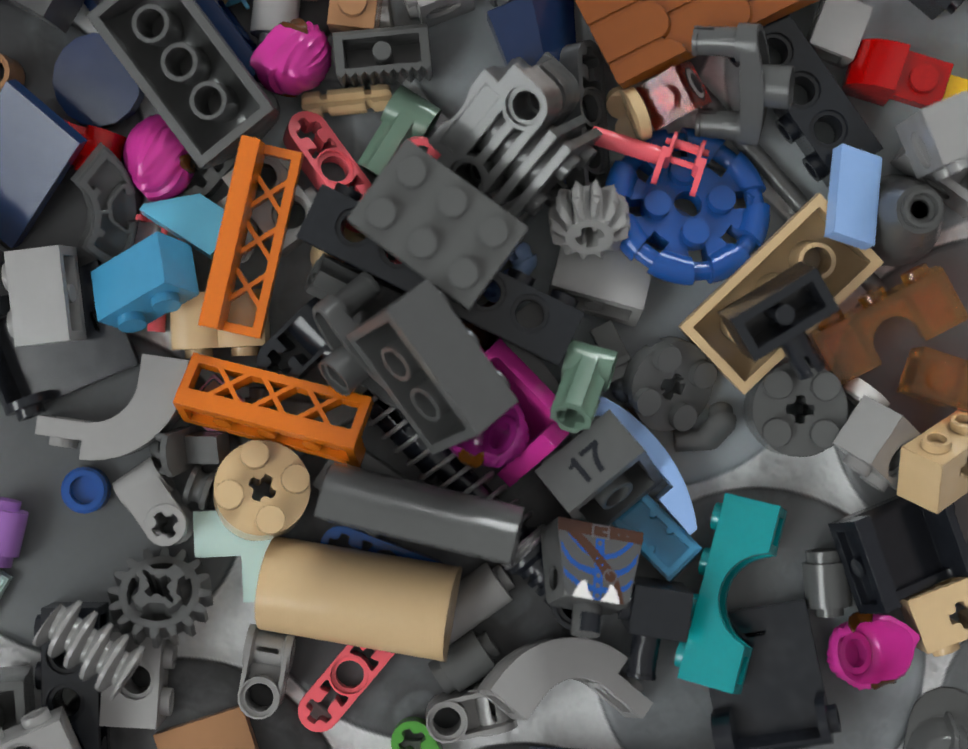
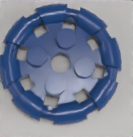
M681 128L678 139L699 146L703 140H706L705 149L710 150L708 157L702 156V158L707 159V163L695 197L689 196L695 179L691 176V169L669 163L668 168H662L657 185L651 184L655 164L626 155L622 160H615L608 172L604 187L614 184L618 195L625 196L629 207L640 206L641 216L638 217L629 213L630 231L628 232V238L622 240L620 250L630 261L635 258L646 266L648 274L678 285L692 286L694 281L707 280L709 284L720 282L735 273L750 258L751 253L763 245L770 223V205L764 203L762 194L766 191V186L750 159L742 151L736 154L725 146L726 140L695 136L694 128ZM666 129L653 131L651 139L646 142L661 147L663 145L669 147L670 145L665 144L666 138H672L674 133H668ZM681 151L682 157L678 158L694 163L697 155ZM712 160L726 169L722 177L707 167ZM638 169L649 176L646 183L638 178L636 173ZM744 198L746 208L734 209L736 199ZM678 199L689 200L695 205L697 215L692 217L681 215L676 210L674 201ZM727 233L737 242L735 244L727 243L722 240V237ZM648 240L654 241L663 248V251L661 253L647 244ZM701 250L702 261L693 262L688 251Z

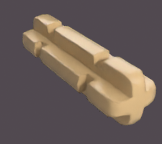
M388 84L371 85V89L365 90L364 86L331 89L327 90V94H321L320 91L305 92L301 96L302 111L317 113L322 118L324 113H329L333 117L367 113V109L373 108L374 112L384 111L392 97V90Z

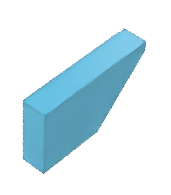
M200 193L144 203L139 210L142 215L180 240L191 244L194 249L213 260L224 213L222 207Z

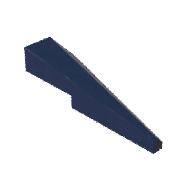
M514 0L487 11V21L505 66H507L511 59L521 57L532 67L545 52L551 53L559 61L562 48L568 44L576 43L574 0Z

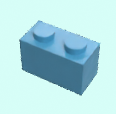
M158 231L91 271L97 322L116 327L126 333L145 329L150 322L166 313L178 310L182 304L199 295L191 244Z

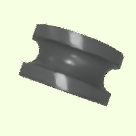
M196 464L187 480L182 503L189 505L191 502H196L199 505L198 508L205 511L213 497L214 479L217 471L212 470L210 473H206L202 465Z

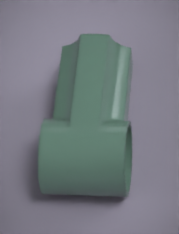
M400 85L386 105L380 119L382 123L357 164L377 178L406 138L429 136L442 109L405 86Z
M574 339L571 340L561 370V382L550 412V418L559 425L561 430L577 433L583 429H590L602 392L607 393L617 363L618 351Z

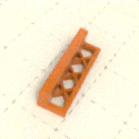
M241 135L198 325L262 339L304 158L302 152L267 145L261 139ZM265 156L291 161L287 180L270 190L261 176ZM260 184L265 193L256 198L258 185ZM284 190L280 206L274 196ZM270 200L279 214L277 223L274 228L259 236L250 222L252 211ZM249 230L254 240L245 245ZM273 237L269 252L264 242ZM259 246L268 261L266 271L249 283L240 269L241 259L244 254ZM238 276L243 287L234 292ZM263 283L260 298H258L253 288ZM248 292L257 307L253 327L227 322L232 301Z
M194 352L173 400V404L184 422L253 440L277 442L291 450L357 467L361 466L366 452L362 435L374 404L370 396L354 392L349 396H343L330 386ZM202 369L220 373L225 384L209 392L194 389ZM228 376H232V377H236V378L230 381L229 378H228ZM256 382L264 384L270 394L250 404L240 401L236 390ZM272 387L280 388V390L274 392ZM231 393L233 399L224 396ZM299 393L309 396L314 407L299 415L285 413L280 402ZM317 398L323 399V400H326V401H324V402H322V403H319V401H318ZM342 404L358 408L351 429L332 425L325 413ZM275 405L277 410L270 409L269 407ZM320 416L323 422L313 419Z

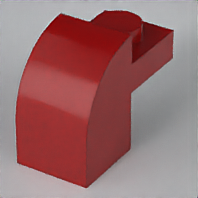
M878 38L862 39L854 60L848 65L841 89L848 96L883 107L891 99L923 109L942 101L954 64L910 51L911 45Z

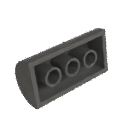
M103 0L86 15L200 169L212 168L232 158L238 152L241 135L259 138L276 120L278 116L276 107L195 0Z
M335 462L330 467L324 480L314 516L329 523L513 567L520 540L525 507Z

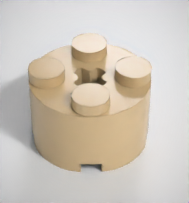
M250 440L232 450L218 467L213 489V499L217 514L223 525L240 538L249 541H266L282 536L296 526L307 507L311 490L310 475L299 456L288 447L273 441ZM262 482L268 483L270 485L269 493L274 497L271 499L264 496L260 501L254 500L252 498L254 489L250 485L259 486Z

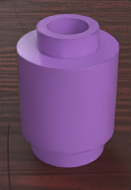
M0 497V568H11L14 558L20 556L29 512L21 509V501L6 497Z

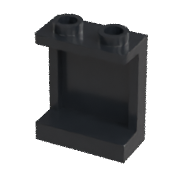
M896 495L828 524L859 614H888L901 608L900 600L949 578L968 576V543L964 540L958 523L954 503L940 513L935 514Z

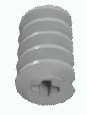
M77 600L67 608L63 606V603L60 604L43 623L35 635L32 644L39 647L51 640L47 654L52 659L67 651L63 666L70 670L82 662L79 678L83 681L99 674L95 690L100 693L114 685L111 695L112 701L140 665L145 647L141 644L128 653L125 649L130 636L126 633L115 641L110 640L114 624L111 622L99 630L95 629L94 626L98 616L96 611L81 619L78 616L83 603L81 600Z

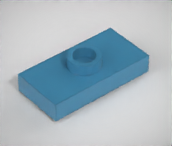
M648 494L611 523L616 528L644 533L640 553L670 583L703 551V548Z

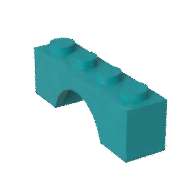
M726 492L723 503L717 502L715 504L710 521V528L715 530L711 548L705 547L700 558L698 573L703 575L699 594L694 593L690 617L692 622L687 642L680 641L675 654L674 665L680 667L677 678L730 694H741L753 648L745 643L733 629L727 612V596L733 580L743 568L757 560L776 557L788 512L781 506Z

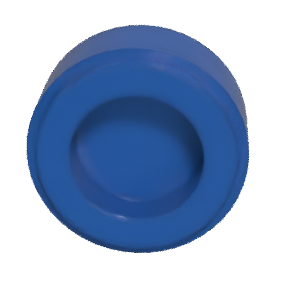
M91 466L79 467L70 471L63 479L61 485V496L66 506L72 511L82 514L101 509L108 502L111 494V484L107 475L100 469Z

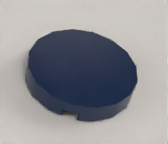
M90 33L76 37L62 49L54 64L52 83L56 99L68 116L83 125L103 128L115 126L114 124H118L124 119L127 120L134 115L145 97V94L99 33Z

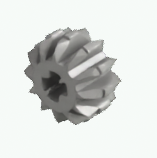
M596 179L588 186H583L575 180L572 190L559 189L556 200L551 202L548 210V223L550 224V236L552 237L553 244L561 245L564 255L578 252L582 260L588 254H596L603 259L606 250L619 251L622 240L628 238V232L630 231L629 205L626 202L625 196L618 195L614 184L601 188Z

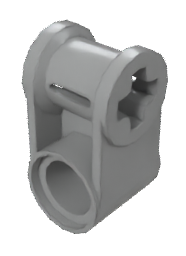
M150 456L112 483L113 489L119 500L134 516L152 543L159 546L182 544L188 541L194 534L193 512L188 505L182 503V496L176 489L173 479L167 477V475L159 474V469L162 466L160 461ZM176 516L178 522L173 526L175 532L165 533L163 527L168 523L166 517Z
M256 624L249 625L244 644L243 668L237 694L240 710L247 717L265 719L271 716L282 704L295 655L297 636L259 630ZM256 683L267 685L273 693L272 704L269 706L257 705L251 698L250 690L252 685Z
M481 682L471 685L462 692L455 690L449 695L446 693L436 695L428 702L426 708V728L428 733L435 741L443 744H450L479 736L502 734L515 729L518 724L517 720L511 719L495 705L496 714L494 716L491 714L489 700L476 690ZM450 707L459 713L460 718L458 722L450 728L439 727L433 720L435 713L442 708Z

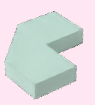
M216 509L193 511L195 558L241 556L243 603L255 602L261 564L271 540L249 541L236 536L223 525Z

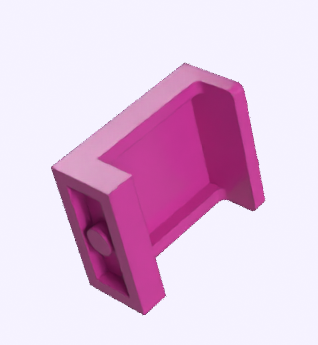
M499 339L487 351L481 346L480 349L493 367L506 377L511 392L518 400L517 403L521 404L523 414L525 415L524 420L529 427L528 433L530 435L527 447L522 451L521 455L505 465L497 473L511 487L551 453L570 432L561 430L559 425L550 418L551 406L556 395Z

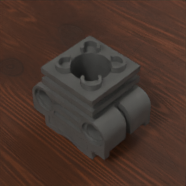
M545 52L532 67L521 57L511 59L506 67L491 66L485 68L470 86L468 96L461 109L451 119L442 123L427 142L441 154L437 161L485 196L501 188L492 199L500 207L519 197L507 211L517 219L526 213L533 217L544 207L543 203L549 207L551 202L556 200L559 189H567L568 186L563 180L574 167L581 171L594 158L597 151L592 146L602 136V133L597 128H594L575 138L589 122L583 115L562 124L580 100V87L574 75L551 53Z

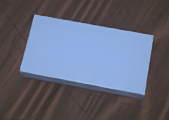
M843 143L833 149L824 237L863 250L875 245L883 157Z

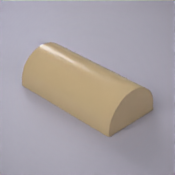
M816 193L735 273L727 278L678 325V328L690 342L696 345L705 354L709 362L713 363L716 369L744 395L786 355L782 348L779 347L754 362L740 352L717 312L798 262H803L817 268L839 306L884 263L871 247L863 250L824 237L828 201L820 193ZM821 322L806 330L807 335L811 331H813Z
M280 536L274 537L268 545L259 572L255 595L256 626L260 630L447 662L462 567Z

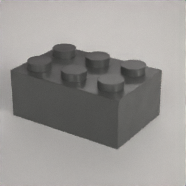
M407 138L347 218L352 227L424 280L430 278L436 288L443 291L446 296L469 313L526 237L529 227Z
M430 278L387 304L346 335L349 342L432 455L478 436L518 402L510 390L506 377L493 367L480 349L477 337L464 327L451 309L448 297L443 291L436 288Z

